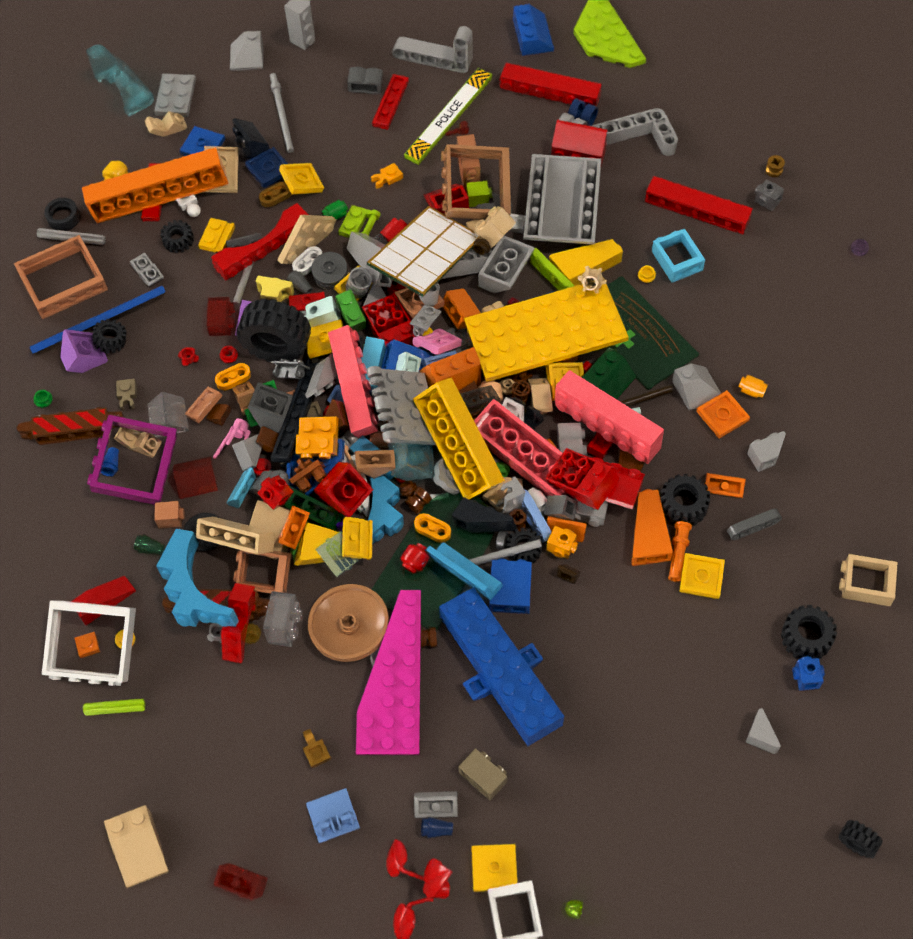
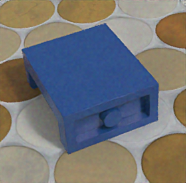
M503 558L492 560L491 576L500 581L503 587L491 601L489 600V610L491 612L529 614L532 562L523 559L517 561H508Z

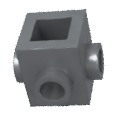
M766 179L755 190V202L773 211L782 200L784 188Z

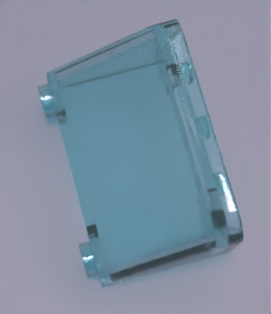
M94 45L86 49L95 78L99 83L102 79H107L110 84L115 81L123 99L124 111L129 117L153 103L154 97L150 89L123 60L102 45Z

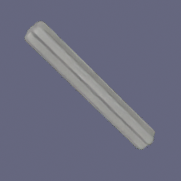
M38 228L37 237L66 241L80 235L84 243L105 244V236L43 228Z

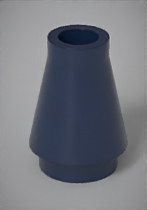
M432 817L422 819L421 836H426L427 839L453 834V822Z

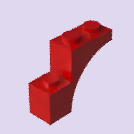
M235 583L230 593L228 607L234 609L239 621L236 627L223 626L221 629L222 660L237 663L243 662L247 627L255 604V586Z

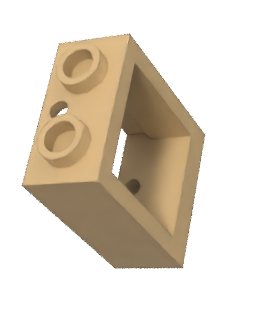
M849 554L846 561H842L841 572L844 573V576L839 584L842 598L891 606L895 599L897 562ZM853 566L883 571V592L852 587Z

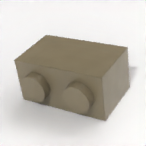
M475 749L458 767L459 774L490 801L507 783V772L500 765L495 766L491 762V758L484 751L479 752Z

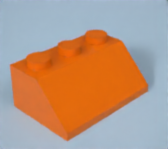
M474 347L428 364L419 370V372L425 373L428 388L439 381L451 377L458 391L473 381L476 382L477 387L481 385V364Z

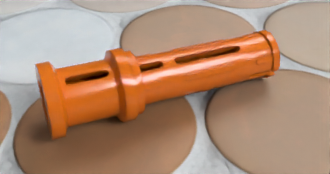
M678 521L674 524L676 528L675 537L672 538L674 549L668 579L674 582L681 581L685 550L690 544L688 537L689 531L692 530V525L684 521Z

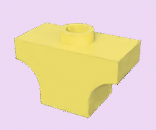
M257 276L256 284L258 292H261V299H275L278 302H282L294 294L291 281Z

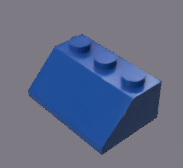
M530 4L513 6V22L522 56L554 51L545 14Z

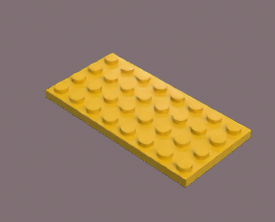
M580 284L464 318L471 342L480 359L481 369L486 382L628 341L629 336L607 284H602L597 294L590 290L582 291L584 287Z

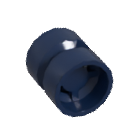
M576 98L572 102L568 114L574 116V119L580 118L586 121L587 126H592L598 114V107L592 104L586 105L585 101Z

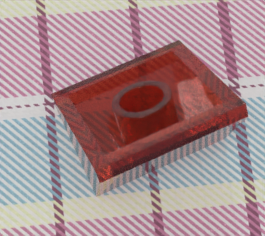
M211 456L173 466V474L180 499L218 491Z

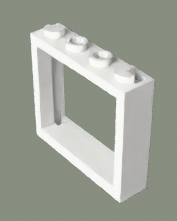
M60 600L50 601L42 675H49V678L53 680L69 677L68 681L81 682V679H89L88 683L101 684V681H108V685L121 686V683L128 682L136 608ZM62 610L125 616L119 674L55 668Z

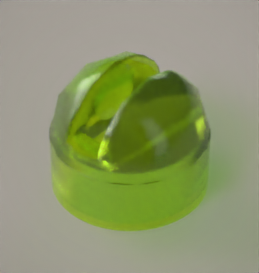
M568 901L565 907L568 916L579 919L582 913L583 901Z

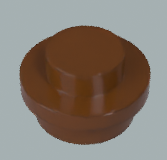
M406 480L398 486L400 495L406 497L413 495L414 490L417 488L416 483H413L412 480Z

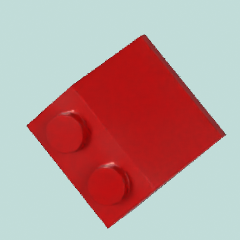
M338 462L314 491L327 505L345 517H351L373 491V488L350 463Z

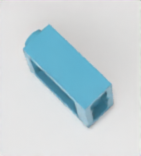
M685 229L674 231L667 236L659 237L653 241L652 253L671 283L703 271L705 259ZM682 242L692 259L673 265L664 249Z

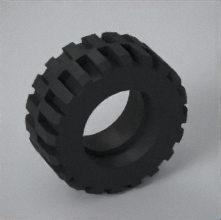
M261 299L260 301L255 300L249 303L244 308L236 334L242 347L247 349L250 354L256 355L259 359H265L267 362L279 361V359L293 362V359L298 360L303 356L311 334V326L307 317H304V314L301 311H297L294 306H289L283 301L278 302L275 299Z

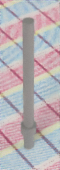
M272 73L270 74L271 90L275 96L288 153H292L294 149L280 93L281 85L277 80V75Z

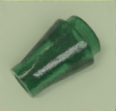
M138 534L134 543V550H137L138 553L162 555L165 544L145 534Z

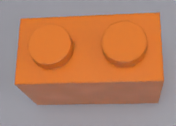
M465 289L446 291L443 297V308L458 330L465 329L464 318L480 314L481 312Z

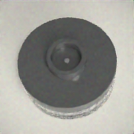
M322 253L312 263L311 270L314 281L323 289L334 290L335 285L348 275L347 263L338 253Z

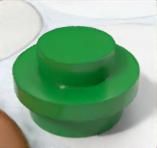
M39 390L34 395V403L40 408L49 406L53 401L51 393L46 390Z

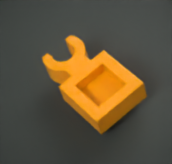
M395 163L381 169L380 174L371 176L372 183L378 181L376 182L377 189L381 188L384 183L391 185L403 179V173Z

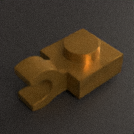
M311 729L304 731L303 735L308 746L304 747L303 750L311 768L313 769L331 760L323 740L316 741Z

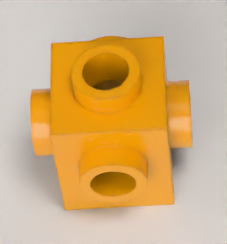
M555 526L547 541L546 550L552 552L556 557L569 559L570 554H574L578 547L576 542L577 534H574L569 529Z

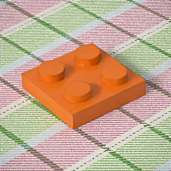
M728 390L699 406L696 410L719 439L750 420V416Z

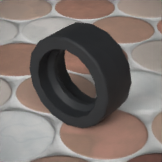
M69 198L54 199L45 208L44 214L47 222L54 230H70L80 220L78 208L75 202ZM62 209L72 210V213L67 218L61 220L52 218L56 212Z

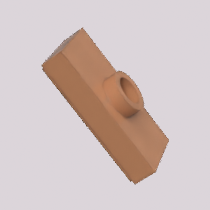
M208 386L186 411L185 415L187 418L200 423L223 395Z

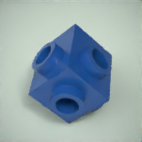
M802 657L792 669L793 678L797 680L799 690L820 689L824 682V667L820 665L819 658Z

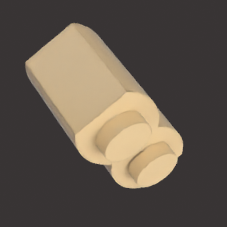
M499 206L497 208L493 207L488 212L489 216L476 224L474 231L479 238L486 239L491 248L516 223Z

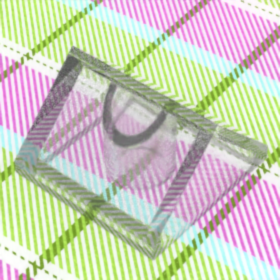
M161 392L147 404L149 423L175 428L177 433L189 431L188 420L185 415V399L183 397Z

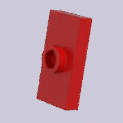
M325 293L289 296V306H294L297 311H306L305 306L307 304L324 299Z

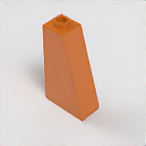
M646 489L639 492L632 566L671 561L673 550L658 490Z

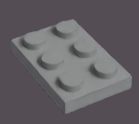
M162 74L154 110L155 116H165L170 111L179 113L183 117H188L196 82L195 75Z

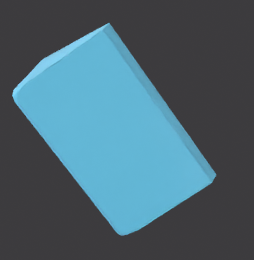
M250 467L243 472L227 501L228 505L240 508L256 479L253 468Z

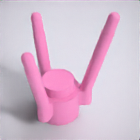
M236 419L233 426H231L225 439L214 454V459L217 458L225 445L231 443L234 437L242 438L244 436V440L249 438L251 431L248 430L249 424L243 419Z

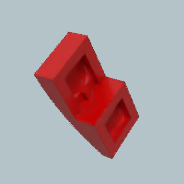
M596 432V436L587 445V452L603 459L614 443L605 440L601 434Z

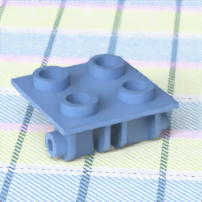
M346 788L306 803L319 843L360 828Z

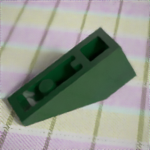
M288 485L294 493L284 504L285 507L291 509L293 505L310 512L308 518L336 531V524L341 521L344 515L320 500Z

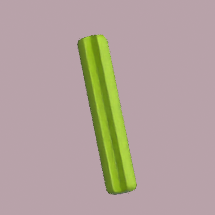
M144 699L94 702L83 705V712L86 716L145 710Z

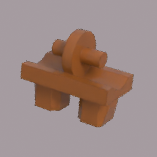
M299 458L297 460L299 466L294 469L296 475L289 480L302 492L306 493L312 488L308 479L314 476L317 482H321L326 476L324 470L326 466L318 459L312 462L309 458L304 462Z

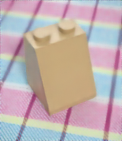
M257 500L249 526L275 532L273 550L280 552L288 551L289 547L278 543L290 509L280 506L273 510L264 501Z

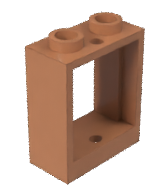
M474 134L457 136V145L476 146ZM457 157L462 185L465 191L467 190L466 183L480 182L479 158Z
M243 550L237 552L236 562H238V570L234 573V582L255 586V591L277 595H283L287 592L292 553L273 550V552L255 554L279 558L275 585L246 581L249 554L254 553Z

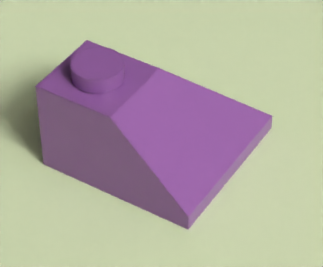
M67 329L63 331L60 358L66 371L83 373L108 361L104 351L101 352L100 348L96 349L95 345H93V333Z

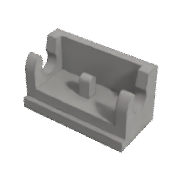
M513 477L511 481L503 484L501 487V491L508 488L506 496L496 504L497 507L504 504L503 510L500 512L502 514H510L514 509H521L526 492L516 477Z

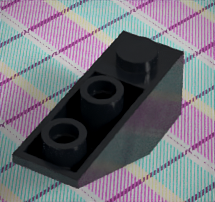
M463 497L451 515L455 526L471 533L515 531L517 529L511 515L497 512L490 506H483L474 499L469 500Z

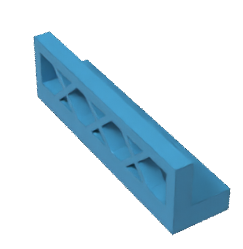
M444 542L437 550L431 546L426 549L433 561L471 588L474 587L478 593L490 601L503 587L500 581Z

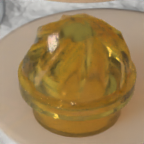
M248 623L245 642L253 644L259 641L261 629L254 623Z

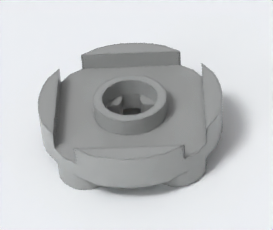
M442 458L437 461L434 467L435 476L433 477L435 484L441 486L452 495L458 494L460 490L451 476L444 459Z

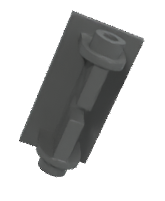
M255 233L232 240L229 239L226 241L227 248H235L252 244L262 238L260 233Z
M285 359L271 361V363L276 365L273 370V375L276 378L301 379L305 375L304 370H310V367L303 365L304 362L301 360L293 359V362Z

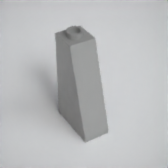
M351 232L347 250L360 267L370 271L374 285L391 287L393 277L368 263L385 244L367 234Z

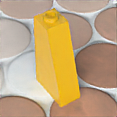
M611 239L595 243V245L591 244L551 254L549 261L574 286L582 284L578 280V276H582L586 271V266L589 265L592 269L602 268V273L622 261L623 250L619 244H616Z

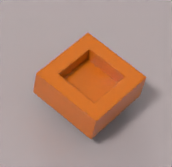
M95 632L75 637L80 658L100 653Z

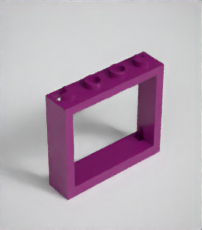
M108 415L107 421L104 420L102 424L103 437L99 438L97 443V449H99L98 456L93 458L92 467H94V471L88 477L87 484L90 485L91 492L153 505L161 502L177 438V429ZM113 425L167 437L153 493L98 482Z

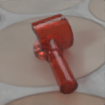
M460 122V128L447 131L446 135L449 136L456 133L468 134V122Z

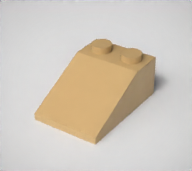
M146 805L104 821L110 844L127 888L169 872L152 814Z

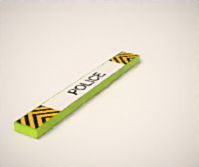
M478 68L404 154L405 158L419 165L491 81L492 74Z

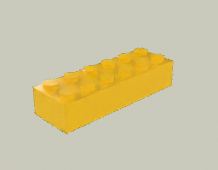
M452 377L435 383L413 398L464 498L473 499L505 481Z

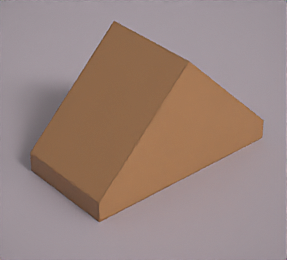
M249 381L232 388L240 409L249 406L255 391Z
M394 450L355 451L356 470L374 479L396 468Z

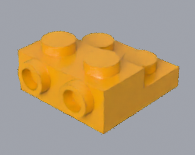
M336 416L299 418V435H296V454L305 460L312 459L315 456H319L321 459H330L331 456H337L339 418Z

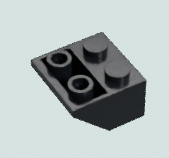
M237 118L232 119L234 126L232 130L236 136L234 139L238 148L243 149L242 151L246 159H252L270 149L269 144L253 122Z

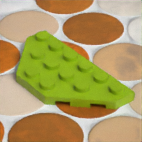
M588 0L574 28V35L586 55L602 57L604 61L614 64L616 62L623 63L628 68L645 64L646 58L609 0Z

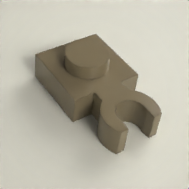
M135 379L116 381L117 398L120 400L121 410L124 411L126 404H130L133 410L135 404L132 398H137Z

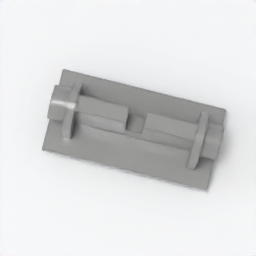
M424 305L410 322L414 326L413 334L415 336H422L424 330L427 331L441 314V311L432 306Z

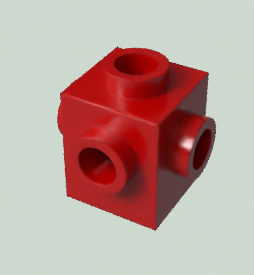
M279 475L273 478H266L261 483L262 488L258 491L263 501L273 510L284 505L294 493L286 481Z

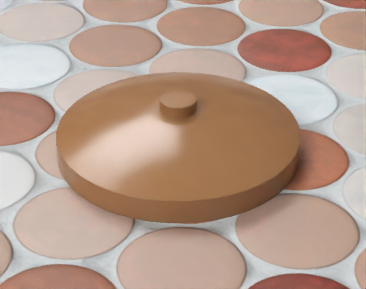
M356 584L340 585L322 594L312 606L308 617V631L314 646L324 656L341 662L361 660L374 653L381 646L389 624L388 611L382 598L368 587Z

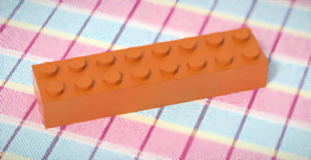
M215 147L82 187L88 210L96 223H101L141 211L145 208L228 185L229 182L225 167Z

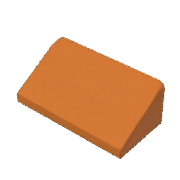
M706 473L705 484L708 486L707 491H710V493L743 498L746 479Z
M292 505L278 543L296 550L310 512Z
M548 516L547 524L551 532L555 526L569 529L574 534H577L576 542L582 543L584 541L586 523Z

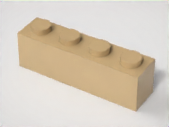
M217 517L199 518L197 520L196 538L254 554L273 552L275 532Z

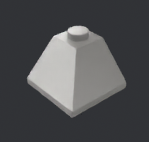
M261 31L244 32L231 44V71L263 69Z
M691 363L674 370L672 382L689 411L698 408L721 394L706 367Z

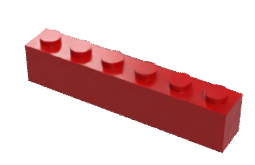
M510 63L505 64L500 76V89L570 105L577 98L585 101L586 105L592 104L597 106L601 96L602 84Z
M653 176L645 196L646 203L744 235L753 210V208L746 205H741Z

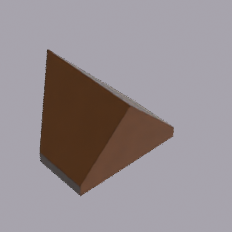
M332 399L325 417H338V434L350 430L345 405L340 400Z

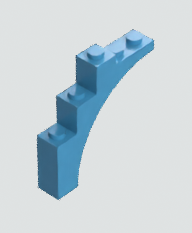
M363 435L349 448L351 456L355 454V451L380 450ZM395 469L375 479L366 475L373 488L372 509L368 521L373 520L372 545L376 541H380L385 533L391 537L404 526L403 515L392 507L400 500L399 488L390 481L396 474Z
M175 529L156 567L161 577L168 580L164 590L169 600L176 603L172 614L177 623L181 626L196 627L200 620L204 623L211 622L224 627H236L239 620L234 609L211 601L194 584L192 566L194 555L199 545L194 532Z

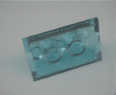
M388 442V449L394 450L396 468L391 470V476L405 481L433 478L435 476L432 445Z

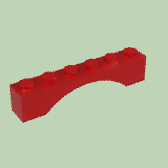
M298 203L283 211L276 227L262 239L246 246L224 248L211 256L214 268L225 280L236 276L244 268L251 266L253 261L256 262L264 258L267 254L286 243L300 215H308L307 212Z

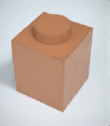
M179 501L155 503V522L158 529L182 527L185 511L184 508H181Z

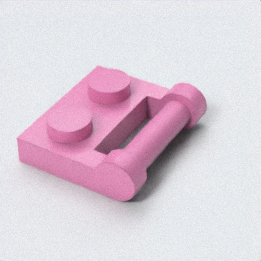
M440 328L425 336L413 338V345L415 347H423L435 355L460 347L462 339Z

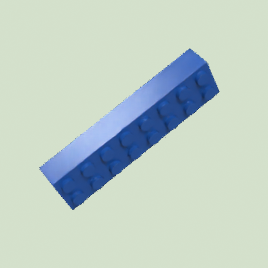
M474 587L439 606L441 620L477 673H481L491 688L492 695L527 746L563 726V713Z

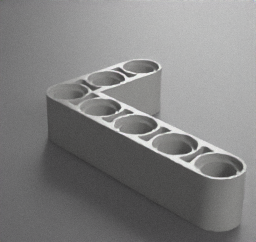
M461 26L454 38L453 48L399 37L392 50V54L401 60L465 73L468 71L473 59L472 31L466 26Z
M659 108L591 126L608 130L606 145L652 133L659 149L664 155L672 156L676 152L677 135L665 112Z
M469 249L440 279L480 272L492 250L485 255H479L474 249ZM436 282L424 294L418 291L417 293L425 305L433 306L438 303L440 287L438 282Z

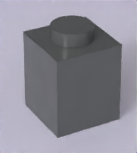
M567 495L548 496L544 514L574 521L578 502Z

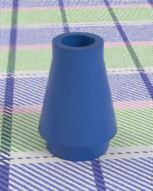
M110 447L105 455L101 473L105 476H114L118 472L119 450L117 448Z

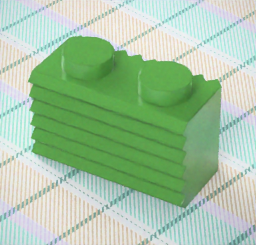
M352 290L336 295V305L341 312L342 318H344L345 324L357 332L367 327L366 320Z

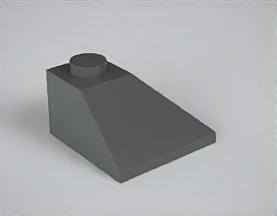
M258 382L248 409L260 428L265 426L279 433L293 395Z

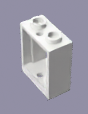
M532 881L487 890L497 939H538V937L543 936ZM527 892L535 932L503 938L495 898Z

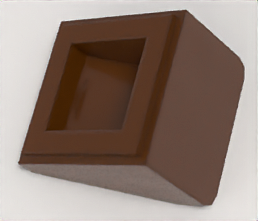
M215 404L207 415L206 420L223 426L231 413L230 406L227 404Z
M262 426L256 442L267 453L273 452L279 433Z

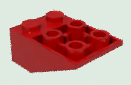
M395 293L362 307L374 337L385 340V347L393 339L415 347L413 345V338L416 337L413 334L414 326L410 324L411 320Z
M568 448L565 449L545 477L547 481L579 502L596 510L601 507L620 480L612 466Z

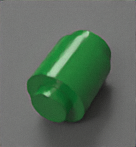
M338 199L324 207L321 213L323 216H332L337 221L347 215L348 207L344 201L341 202Z

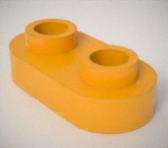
M239 363L219 372L215 376L216 386L220 390H229L248 381L251 377L250 368L247 364Z
M420 514L414 520L415 530L436 542L443 543L451 537L450 526L429 514ZM422 524L428 525L427 527H421ZM440 532L445 533L443 536L438 535Z

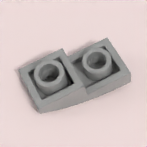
M146 253L130 261L131 266L149 287L164 278Z

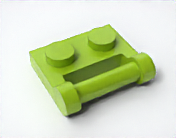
M352 205L339 229V235L350 238L351 232L359 233L366 218H369L363 232L360 233L369 235L376 220H379L381 213L377 210H368Z

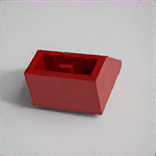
M460 184L451 185L452 208H469V197L464 187ZM442 189L424 194L428 205L445 215V211H442V202L445 200V194H442Z

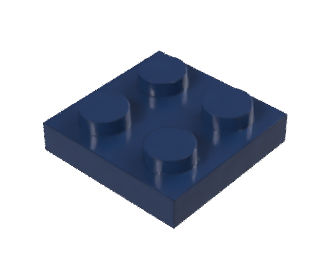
M274 147L245 162L246 168L263 188L282 179L283 176L279 171L280 165L288 164Z

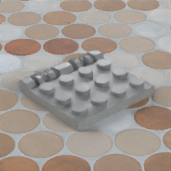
M380 366L367 368L370 385L380 386V388L372 390V395L376 396L374 398L376 411L380 413L378 419L389 422L380 427L383 432L384 442L436 445L413 401L414 397L428 389L425 373L381 369Z

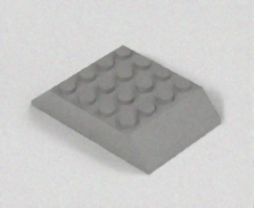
M532 154L524 240L595 245L601 159Z

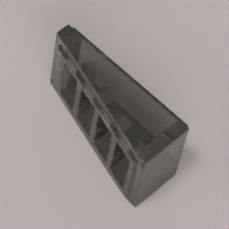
M492 385L460 393L470 414L485 408L493 399L497 402L500 401Z

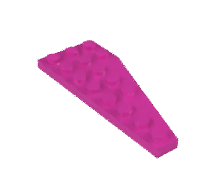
M400 590L357 711L356 755H420L421 590Z

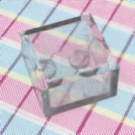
M271 592L263 626L268 644L292 647L293 641L297 640L298 629L296 627L297 623L301 622L302 610H300V602L297 601L296 594Z

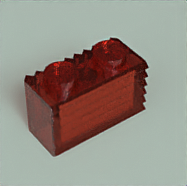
M209 297L206 325L209 336H230L231 328H234V318H231L232 313H235L234 303H231L230 297Z
M225 863L219 866L214 887L218 886L222 890L226 889V892H233L234 895L238 894V896L245 897L251 901L263 896L268 878L234 864Z

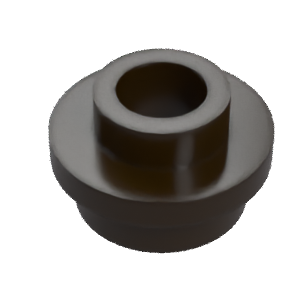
M477 238L475 240L473 248L479 255L489 253L491 246L486 239Z

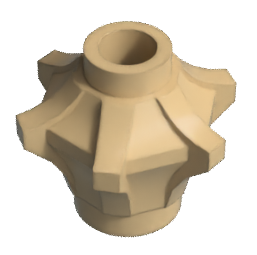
M588 265L585 267L586 271L582 276H578V280L582 282L584 287L582 291L590 290L597 294L599 293V288L602 284H606L607 280L602 276V268L592 269Z

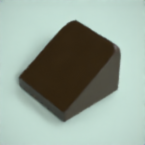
M565 564L559 565L557 576L573 584L576 583L581 572Z

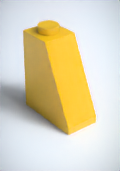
M307 523L299 540L294 565L325 562L317 552V549L340 532ZM337 541L331 543L338 548V550L336 548L333 549L335 555L331 552L330 545L325 547L326 552L333 561L344 559L341 555L342 546L338 545Z

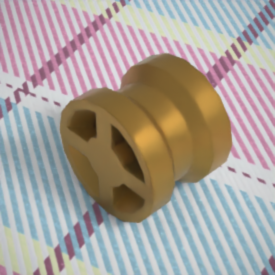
M773 155L768 158L766 173L770 177H779L782 174L785 160L781 156Z

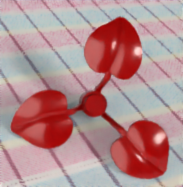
M395 839L387 856L389 875L397 877L401 871L404 874L425 881L423 892L427 897L409 902L407 906L401 903L394 915L393 926L396 938L409 939L415 926V914L411 908L424 902H433L434 898L446 899L450 893V884L447 880L452 871L445 867L438 859H431L428 862L424 876L406 870L404 868L407 861L406 848L400 840Z

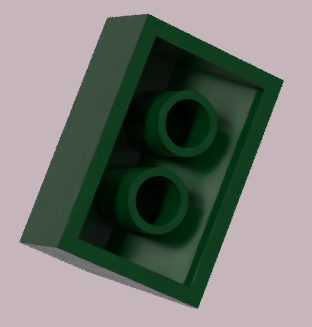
M609 347L582 378L613 398L618 399L636 379V375L625 357Z

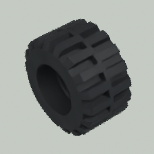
M678 474L675 475V479L671 477L668 479V482H665L660 495L665 520L669 519V523L672 525L675 522L684 521L693 526L697 525L698 521L701 522L710 503V491H707L708 486L706 484L703 485V480H697L694 475L688 477V474L683 476ZM687 496L694 501V504L684 506L677 503L674 498Z
M802 605L799 606L798 610L796 608L792 610L791 614L789 613L782 628L781 638H783V646H787L786 651L794 653V658H797V656L801 658L809 656L812 659H821L831 649L837 636V632H835L837 626L832 624L834 621L833 617H828V612L826 610L822 612L820 610L821 607L817 606L815 609L813 605H808L805 608ZM802 626L813 628L818 633L819 639L808 640L799 633L798 628Z

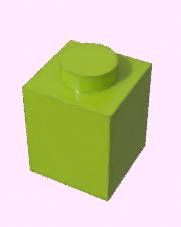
M487 181L466 183L469 207H477L479 204L489 203V198H492V189L488 188Z

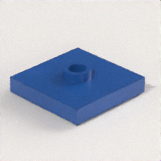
M194 126L179 150L180 154L185 156L204 151V146L221 147L225 141V135Z

